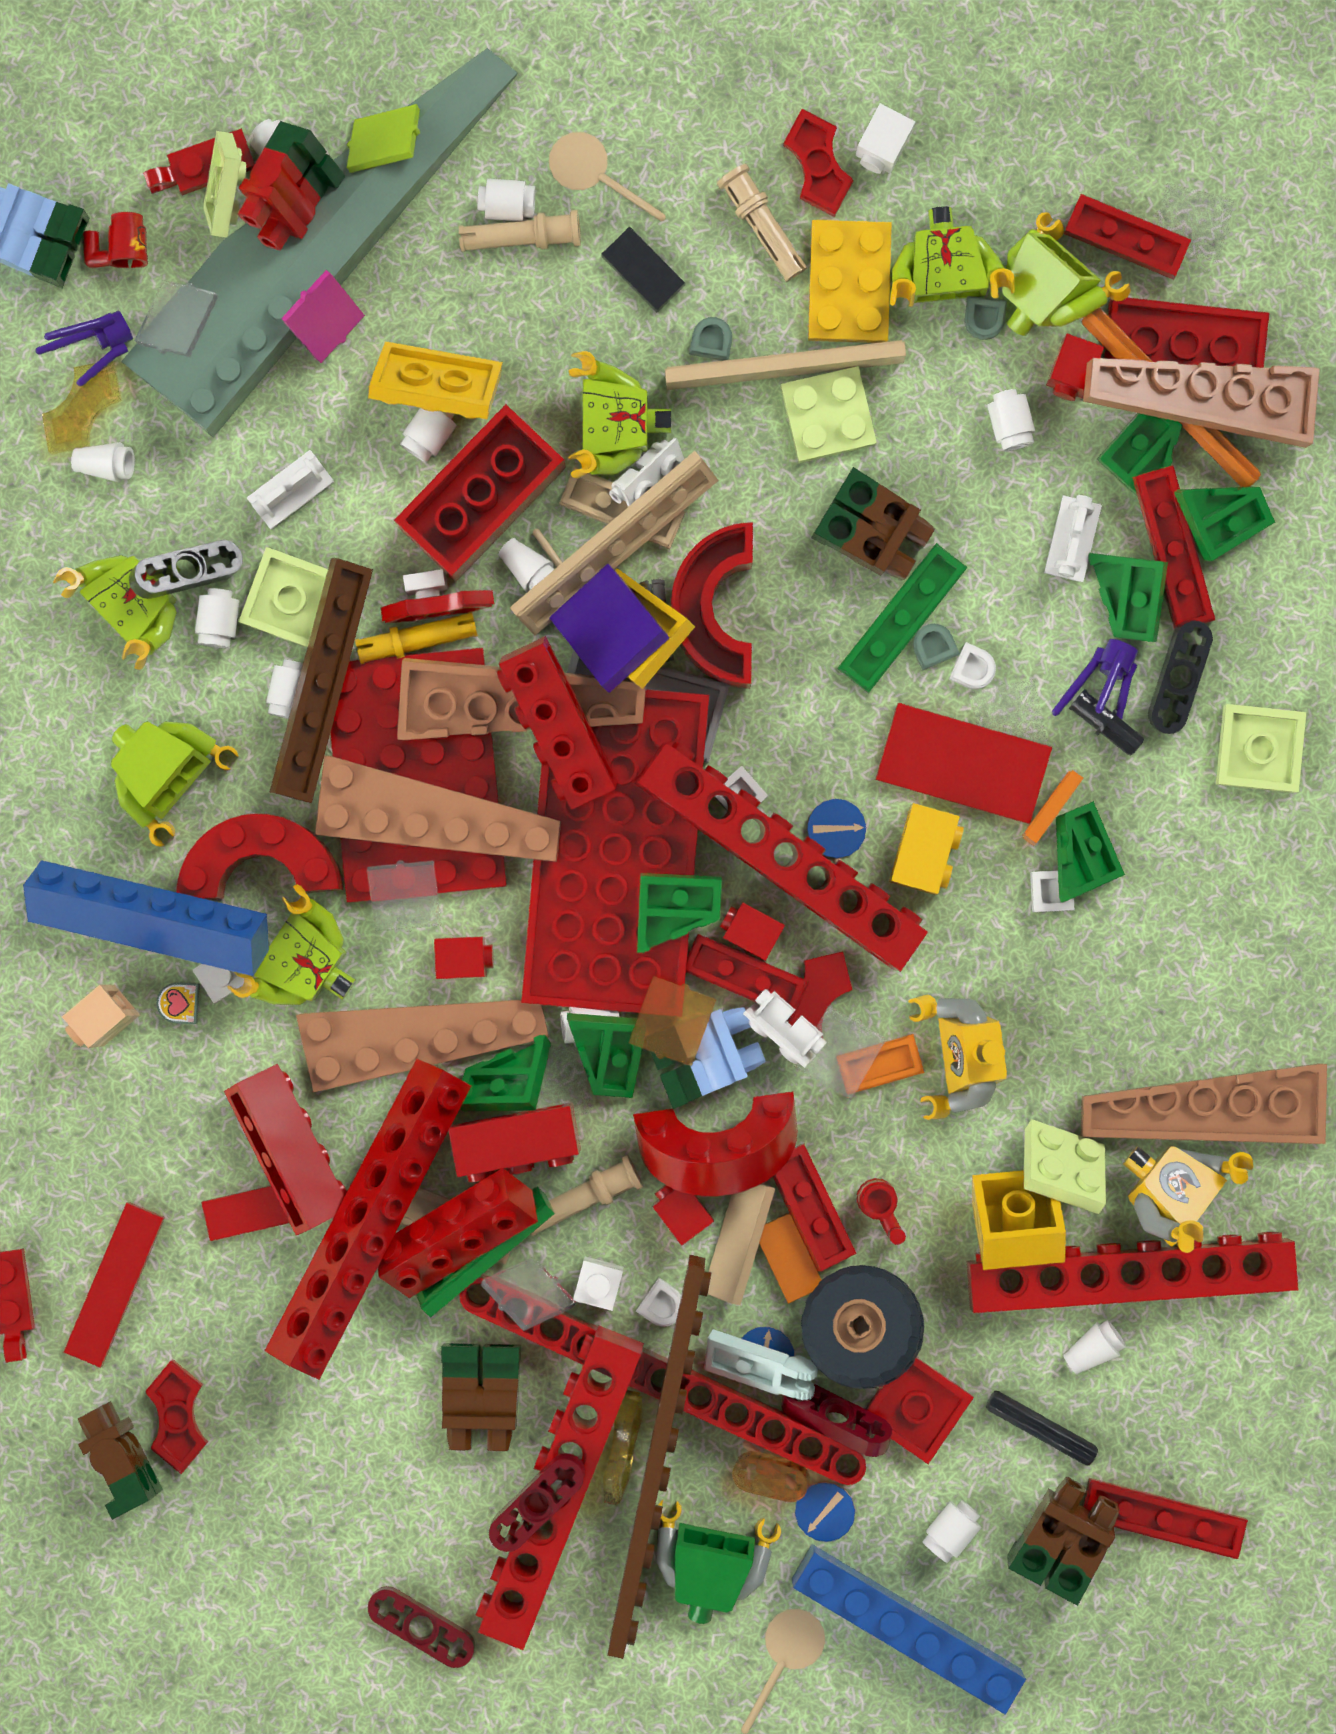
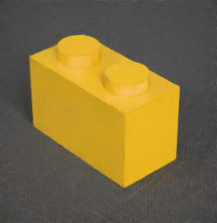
M912 803L909 807L889 882L933 895L939 893L940 887L947 889L953 866L947 864L950 850H958L964 827L957 826L960 816Z

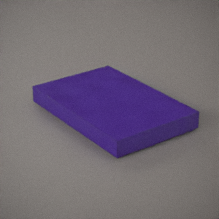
M606 564L549 617L600 685L609 693L670 638L609 564Z

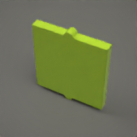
M414 104L355 119L351 141L347 143L349 148L347 169L349 172L352 173L413 158L416 136L420 134L418 129L420 109L418 105Z

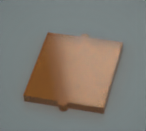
M653 976L628 1043L656 1053V1057L659 1059L665 1056L692 1066L716 999L690 990L688 984L684 983L679 986Z

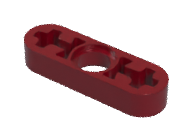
M814 1384L815 1390L811 1399L799 1402L797 1398L783 1395L781 1407L788 1417L865 1456L878 1457L887 1452L892 1428L882 1417ZM828 1413H839L847 1421L834 1423L826 1415Z
M563 1453L553 1458L495 1515L489 1528V1539L492 1545L503 1552L515 1551L548 1521L581 1488L585 1477V1466L581 1459L570 1453ZM558 1467L563 1470H567L569 1467L573 1468L572 1478L574 1481L571 1482L569 1479L563 1480L557 1486L555 1492L551 1485L558 1478ZM535 1492L543 1494L548 1500L549 1507L540 1513L531 1511L525 1502L529 1494ZM519 1513L523 1520L516 1528V1538L510 1534L505 1538L500 1535L501 1523L506 1527L510 1526L517 1519Z
M384 1586L372 1594L368 1602V1614L374 1623L448 1667L460 1668L470 1662L475 1650V1641L467 1630L394 1587ZM388 1596L392 1597L395 1600L393 1607L401 1613L404 1612L406 1605L413 1609L407 1614L402 1628L396 1625L400 1616L390 1611L386 1616L378 1613L380 1605L376 1603L377 1599L385 1601ZM417 1616L428 1617L433 1624L432 1633L427 1637L414 1635L410 1629V1622L413 1618ZM440 1626L447 1629L443 1638L453 1643L457 1638L464 1641L463 1649L467 1651L465 1655L458 1653L455 1658L451 1657L448 1654L450 1647L442 1641H439L437 1648L430 1645L436 1640Z

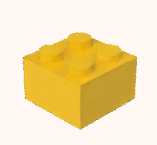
M1024 1170L972 1175V1207L983 1270L1065 1262L1066 1229L1060 1201L1024 1189Z

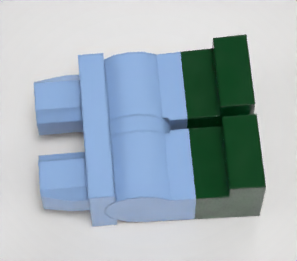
M8 183L6 189L0 187V263L63 289L75 258L71 249L78 250L90 217L83 208L47 199Z
M745 1007L729 1009L724 1012L720 1008L644 1036L657 1070L687 1058L696 1057V1060L660 1074L673 1109L747 1078V1072L756 1069L766 1062L759 1042L737 1049L733 1039V1034L751 1027L749 1019L743 1015L746 1011Z

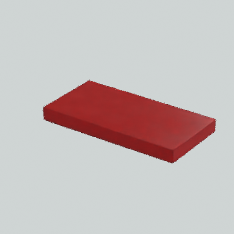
M1128 297L1122 301H1115L1109 298L1108 316L1153 362L1176 361L1178 364L1186 365L1215 363V366L1249 364L1252 367L1264 368L1269 323L1268 312ZM1104 347L1103 359H1115Z
M897 703L875 780L1030 824L1052 747Z

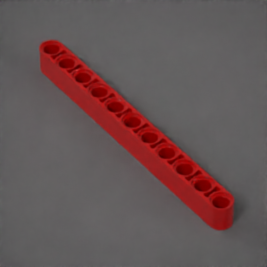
M484 1274L459 1294L460 1303L468 1312L582 1365L585 1360L577 1358L580 1351L578 1340L586 1334L595 1335L598 1326ZM479 1283L486 1286L490 1293L489 1300L483 1304L474 1303L468 1295V1289L471 1285ZM514 1300L523 1303L527 1311L525 1318L518 1321L508 1318L504 1309L506 1303ZM551 1317L560 1320L564 1328L563 1333L554 1338L546 1336L541 1329L543 1320ZM643 1347L629 1386L660 1400L662 1388L653 1384L651 1376L658 1369H666L668 1358ZM604 1368L593 1369L612 1378L610 1372ZM694 1370L691 1371V1375H682L680 1389L687 1390L684 1412L840 1484H856L865 1475L867 1467L863 1454L788 1417L779 1409ZM695 1386H704L709 1389L711 1397L707 1403L696 1405L689 1400V1391ZM732 1403H741L746 1406L748 1413L742 1421L733 1422L725 1416L726 1408ZM769 1420H778L783 1423L785 1427L784 1432L778 1438H767L762 1433L764 1424ZM807 1437L817 1438L821 1442V1448L818 1453L811 1456L802 1454L799 1450V1445L803 1439ZM844 1454L854 1455L858 1459L856 1468L848 1473L841 1472L836 1468L837 1460Z

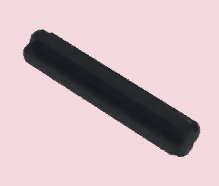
M994 1391L988 1399L986 1408L996 1416L1086 1466H1090L1095 1460L1098 1448L1084 1438L1000 1391Z

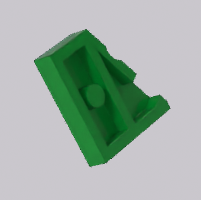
M1137 413L1099 455L1097 460L1137 496L1132 477L1171 466L1173 460L1172 452L1178 442L1182 424L1174 420Z
M1089 553L1088 560L1090 566L1094 567L1100 585L1098 590L1102 602L1109 612L1108 621L1113 636L1157 642L1168 562Z
M641 873L637 953H644L653 946L670 939H677L695 928L704 927L720 920L722 877Z
M567 1013V1021L593 1095L633 1098L646 1031L644 1019Z
M538 1035L534 1037L535 1044L516 1053L509 1048L496 1054L489 1061H481L465 1068L462 1081L471 1085V1088L460 1109L463 1112L536 1111L551 1047V1042L547 1036Z

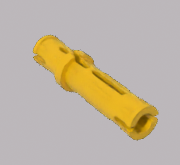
M471 611L467 614L398 630L397 626L391 627L388 633L363 639L358 638L355 639V643L358 648L357 652L360 663L365 664V662L395 655L397 659L405 657L404 653L470 637H478Z

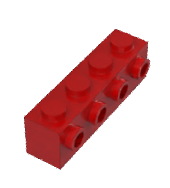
M544 636L502 656L499 662L501 669L496 671L498 679L506 693L513 692L519 706L515 707L516 715L524 729L531 728L537 742L533 743L534 751L543 766L549 764L555 778L551 779V783L558 799L561 802L567 800L572 810L615 790L617 778L547 637Z
M277 1063L226 1089L224 1093L297 1236L333 1218L347 1191L343 1183L335 1178L329 1166L330 1158L328 1152L322 1144L317 1142L311 1130V1119L306 1110L299 1106L293 1094L294 1087L290 1077L280 1069Z
M501 1168L395 1233L378 1266L379 1278L410 1299L420 1291L425 1290L447 1275L538 1222L533 1191L504 1168Z

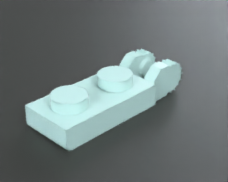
M714 1329L708 1337L704 1369L706 1371L775 1395L780 1393L791 1398H797V1400L811 1399L814 1395L815 1386L811 1380L817 1377L818 1368L811 1359L808 1360L800 1355L789 1357L785 1353Z

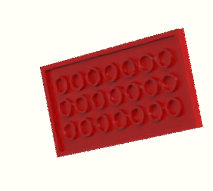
M646 690L642 723L591 727L617 778L616 789L572 810L567 800L561 802L558 799L551 783V779L555 778L549 764L544 766L541 764L537 815L561 821L557 862L533 859L521 1003L682 1017L689 932L677 939H670L653 946L649 951L637 953L641 873L694 875L698 829L635 785L634 782L663 743H668L672 746L676 741L695 754L692 761L703 769L709 695ZM682 772L677 776L675 786L678 792L683 795H689L694 790L695 780L690 773Z

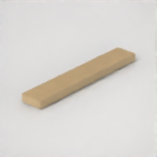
M899 340L667 367L665 369L666 390L839 371L856 366L866 368L904 363L906 357L905 341Z
M694 451L515 602L510 609L534 636L552 622L549 617L606 564L615 569L719 480L697 452Z

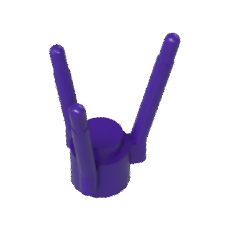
M118 310L97 319L45 333V340H57L37 347L35 352L40 355L95 336L102 350L110 347L111 350L77 380V385L83 386L116 357L129 352L125 343L133 340V336L123 315Z
M1109 639L1105 649L1097 647L1092 660L1052 710V714L1054 716L1060 714L1098 665L1101 664L1100 672L1108 677L1095 711L1098 714L1103 712L1116 680H1122L1116 715L1123 719L1132 677L1137 668L1134 661L1138 650L1117 639Z

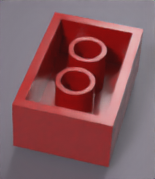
M573 1102L538 1108L536 1111H522L458 1123L448 1128L457 1177L467 1176L468 1183L482 1181L495 1173L494 1170L507 1168L508 1172L514 1175L532 1171V1168H535L534 1163L548 1160L549 1167L573 1163L574 1155H579L581 1151Z

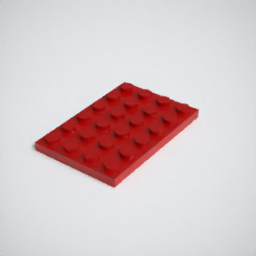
M483 647L404 655L405 657L398 659L396 656L385 657L365 662V664H361L360 660L349 661L330 732L332 757L499 804L492 732L481 735L458 734L439 738L397 739L402 660L410 658L485 665ZM340 838L347 903L507 887L504 856Z

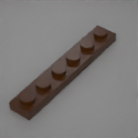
M331 558L270 793L307 803H312L373 569L339 558Z

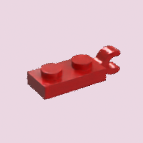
M242 128L229 132L233 134L237 148H241V161L246 162V172L251 171L255 163ZM215 138L167 154L170 163L168 167H156L143 172L151 193L154 194L178 185L183 196L207 187Z
M24 1248L0 1252V1334H4L5 1362L8 1363L22 1361L27 1358L24 1331L35 1328Z

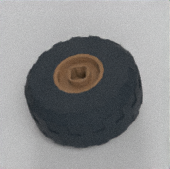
M867 1265L849 1266L839 1269L822 1279L805 1302L806 1305L801 1318L802 1340L805 1350L818 1370L838 1384L859 1389L877 1388L887 1385L908 1371L921 1350L925 1326L920 1304L909 1286L898 1276L885 1269Z

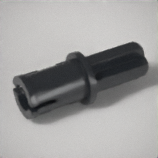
M1084 689L1069 709L1073 710L1097 730L1095 732L1097 736L1101 733L1127 755H1133L1144 741L1143 736L1116 715L1118 712L1116 709L1112 712L1105 706L1102 713H1096L1095 707L1098 700Z

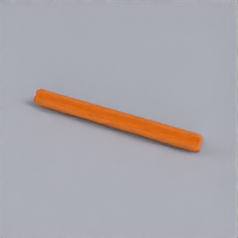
M1101 308L1083 317L1082 325L1115 359L1153 362ZM1180 422L1191 437L1240 487L1252 486L1261 476L1260 471L1220 430Z

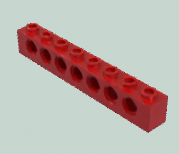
M675 741L672 746L668 743L660 745L634 782L635 785L895 971H902L928 934V931L919 926L923 920L904 906L900 911L887 902L891 896L873 883L865 887L855 879L858 874L856 870L839 859L834 864L825 858L823 853L826 849L810 837L806 836L803 841L790 832L793 825L780 815L773 812L771 817L760 811L757 807L761 802L743 789H740L738 794L725 785L728 778L710 765L705 770L692 761L695 754L682 744ZM682 772L690 773L695 780V788L689 795L679 793L675 786L676 778ZM716 795L723 797L728 805L727 813L720 819L714 818L708 810L710 800ZM749 819L755 820L760 826L759 837L751 843L747 842L741 834L742 825ZM781 843L788 844L793 852L791 861L785 866L779 865L774 858V851ZM815 866L820 867L825 874V881L818 889H812L807 883V874ZM852 890L857 897V905L851 912L846 913L841 909L839 899L843 892ZM883 913L889 920V928L885 934L878 936L872 929V921L876 915Z
M416 1059L267 1344L265 1352L289 1367L320 1380L447 1135L448 1128L451 1127L471 1085L443 1069Z
M1282 1232L1257 1233L1258 1240L1242 1241V1235L1239 1234L1217 1236L1218 1243L1202 1244V1242L1194 1240V1250L1188 1253L1182 1252L1179 1249L1178 1242L1177 1246L1161 1247V1240L1136 1242L1137 1249L1121 1250V1243H1102L1096 1245L1097 1252L1082 1253L1080 1246H1065V1262L983 1270L981 1254L978 1252L975 1253L976 1260L966 1261L969 1306L973 1313L1298 1291L1295 1241L1282 1238ZM1257 1252L1261 1260L1259 1268L1253 1273H1246L1243 1268L1244 1258L1249 1253ZM1217 1255L1220 1259L1219 1271L1212 1276H1206L1202 1270L1204 1260L1208 1256ZM1170 1258H1177L1180 1262L1178 1275L1171 1279L1164 1278L1162 1274L1163 1263ZM1129 1261H1137L1140 1266L1139 1276L1133 1281H1124L1121 1276L1123 1265ZM1088 1264H1097L1100 1269L1098 1280L1093 1284H1083L1080 1277L1082 1269ZM1050 1266L1057 1267L1060 1272L1058 1283L1052 1287L1042 1286L1040 1282L1041 1272ZM1009 1269L1017 1270L1020 1275L1019 1284L1012 1290L1002 1289L999 1283L1001 1274Z
M598 1325L594 1337L586 1334L577 1357L585 1361L579 1374L571 1372L563 1395L570 1399L565 1411L556 1410L548 1432L555 1434L550 1448L542 1446L533 1468L541 1471L553 1458L565 1453L561 1447L564 1443L573 1442L579 1445L582 1453L577 1457L581 1459L585 1466L583 1484L549 1519L553 1527L546 1530L538 1529L520 1548L509 1552L507 1558L498 1557L490 1577L491 1580L497 1582L492 1595L484 1592L475 1615L482 1618L478 1633L524 1650L641 1356L644 1343ZM595 1368H604L610 1372L612 1379L605 1383L597 1382L591 1376L590 1371ZM581 1405L591 1406L596 1411L597 1416L590 1420L583 1419L577 1414L576 1408ZM558 1467L559 1475L557 1480L569 1479L571 1482L574 1481L572 1478L573 1468L569 1467L567 1470H563ZM531 1493L525 1499L527 1507L533 1512L540 1513L549 1507L547 1498L541 1493ZM515 1520L511 1524L507 1535L510 1534L516 1538L515 1531L520 1523L519 1521ZM523 1553L531 1554L537 1559L538 1564L534 1566L524 1565L518 1556ZM515 1590L522 1595L524 1600L511 1602L505 1597L504 1592Z

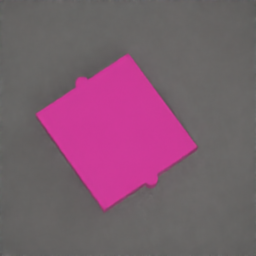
M327 270L307 291L304 290L300 293L301 298L281 318L320 363L324 361L340 342L344 343L346 341L347 334L365 316Z

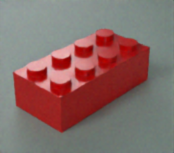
M505 404L394 519V522L406 536L456 582L566 468L565 460Z

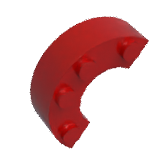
M753 522L733 524L721 528L696 544L687 554L677 572L671 598V607L695 626L680 644L689 660L710 678L729 686L747 689L751 687L752 643L735 640L722 630L714 617L712 602L714 593L723 580L736 572L752 569Z
M246 814L217 824L196 841L180 869L176 892L207 900L224 899L226 882L233 870L244 861L259 856L273 857L285 864L294 876L296 885L302 886L306 893L343 890L340 870L332 853L309 829L275 815Z
M793 1091L753 1097L752 1109L745 1120L733 1128L720 1132H699L687 1128L677 1119L673 1108L633 1114L639 1152L643 1163L651 1174L675 1190L699 1196L731 1195L764 1183L779 1172L787 1163L795 1149L798 1136Z

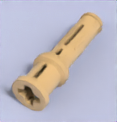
M746 163L724 175L717 182V186L719 189H725L737 208L735 213L738 218L747 220L763 247L778 267L785 282L791 280V277L794 278L805 271L807 266L771 214L767 206L769 202L767 200L768 196L765 192L760 193L748 174L750 168Z
M571 210L568 215L547 217L544 213H537L534 216V220L459 226L461 252L536 244V247L541 249H548L549 245L573 243L574 246H581L578 210Z
M629 1155L623 1156L622 1162L602 1172L598 1170L591 1172L592 1175L589 1176V1181L549 1200L555 1214L531 1233V1235L535 1236L537 1233L599 1202L602 1205H609L613 1203L614 1197L634 1187L638 1190L643 1188L642 1180Z

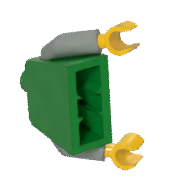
M663 1500L658 1504L659 1506H663ZM677 1501V1513L673 1518H667L663 1513L661 1515L663 1524L662 1528L658 1529L656 1561L666 1584L675 1588V1600L678 1603L689 1605V1619L695 1623L706 1624L711 1621L713 1610L726 1613L732 1611L737 1600H744L763 1583L772 1551L769 1549L770 1543L779 1539L781 1528L776 1523L773 1535L766 1538L761 1532L765 1518H761L755 1525V1535L759 1539L758 1545H755V1538L684 1523H679L678 1529H675V1521L679 1519L682 1513V1506Z

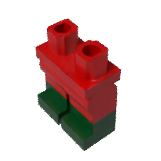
M282 121L277 125L250 173V180L244 178L239 186V190L247 199L237 213L245 223L261 229L257 238L263 245L281 251L289 236L303 239L308 231L306 226L313 220L315 207L329 186L338 188L345 177L331 156L326 154L327 151L311 130Z

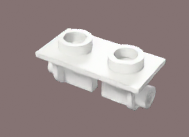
M673 438L670 442L662 440L660 443L654 442L651 448L636 462L637 468L641 469L639 472L629 468L618 480L612 483V490L609 492L611 498L619 504L624 500L629 507L680 464L684 457L678 439Z
M309 450L249 495L247 499L268 527L273 529L334 483V480L312 451Z
M1077 495L1076 498L1062 496L1044 571L1045 574L1078 582L1084 581L1089 561L1088 557L1091 552L1102 507L1101 504L1092 503V498L1083 495Z
M765 989L755 1000L757 1003L749 1007L743 1015L749 1019V1025L755 1032L763 1037L769 1036L780 1046L779 1050L787 1060L794 1064L799 1063L805 1068L816 1057L815 1054L827 1043L821 1038L823 1033L803 1016L793 1026L790 1025L787 1020L794 1013L795 1009L775 991L771 994Z

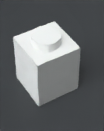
M879 104L857 146L855 156L861 158L860 164L877 174H880L882 170L891 174L913 132L915 121Z
M585 1256L573 1300L613 1311L624 1267Z

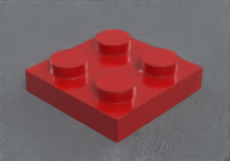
M916 1357L915 1362L908 1371L889 1384L880 1386L865 1409L885 1419L892 1428L891 1439L929 1465L974 1396Z

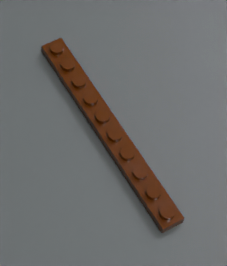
M689 1255L607 1656L623 1659L626 1644L634 1646L639 1621L632 1620L634 1606L641 1608L643 1606L647 1583L640 1582L642 1568L650 1569L655 1547L654 1544L648 1543L650 1529L656 1531L659 1529L663 1506L656 1505L658 1491H667L671 1468L664 1466L666 1452H675L679 1429L672 1428L675 1413L683 1414L687 1390L680 1389L682 1375H691L695 1351L688 1349L691 1335L699 1336L702 1324L703 1311L696 1310L699 1295L707 1297L712 1272L704 1271L706 1260L704 1257Z

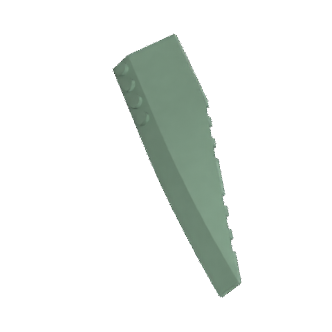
M486 48L408 105L417 104L420 109L418 120L420 134L416 136L413 158L352 173L347 169L349 149L335 158V163L344 173L345 177L338 188L331 186L327 188L315 207L313 220L306 226L308 231L303 239L289 236L285 245L279 251L263 245L257 238L261 229L252 227L247 223L229 235L219 244L121 362L214 438L296 340L295 334L281 318L301 298L300 293L304 290L307 291L325 270L330 272L340 285L343 284L518 73Z

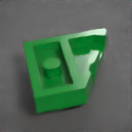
M1260 487L1178 489L1174 492L1205 561L1215 560L1275 523Z
M1094 801L1056 817L1058 884L1061 903L1125 875Z

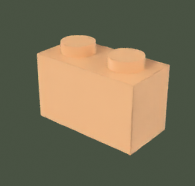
M114 984L97 986L63 1015L62 1018L68 1024L65 1031L78 1046L81 1047L85 1044L88 1048L105 1046L139 1017L140 1014Z

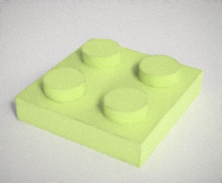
M216 131L203 209L211 235L227 238L230 224L236 225L239 201L234 200L236 187L240 186L245 178L246 162L241 161L242 151L241 148H237L233 134Z
M859 366L781 384L780 387L799 463L867 448L877 444Z
M266 547L238 622L307 648L328 569Z
M1233 704L1223 705L1216 785L1289 793L1299 792L1306 712Z
M1031 1119L1025 1128L1024 1189L1099 1214L1106 1205L1105 1144Z

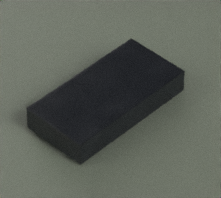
M630 226L601 253V257L656 313L685 286V282Z

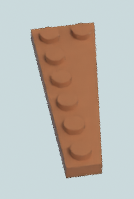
M1093 358L1087 363L1083 402L1307 448L1313 444L1320 368L1297 366L1259 368L1252 367L1249 364L1215 366V363L1186 365L1178 364L1176 361L1149 362L1146 360Z
M410 658L402 660L398 740L439 738L458 734L481 735L500 731L524 732L528 729L522 727L516 715L515 707L519 706L513 692L506 693L498 679L496 671L501 669L500 667ZM565 673L591 727L643 722L646 686L641 689L631 680L625 678L609 693L593 675Z
M324 755L315 835L557 862L561 821Z
M521 1000L317 1012L296 1015L313 1092L411 1070L416 1059L434 1065L533 1042V1038L538 1035H546L549 1038L542 1005L521 1003Z
M1317 1063L1084 1095L1081 1101V1136L1326 1144L1327 1064Z

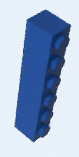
M43 860L39 862L23 884L28 922L254 976L269 951L266 913Z
M813 1544L792 1577L793 1588L1005 1715L1026 1681L1021 1668Z

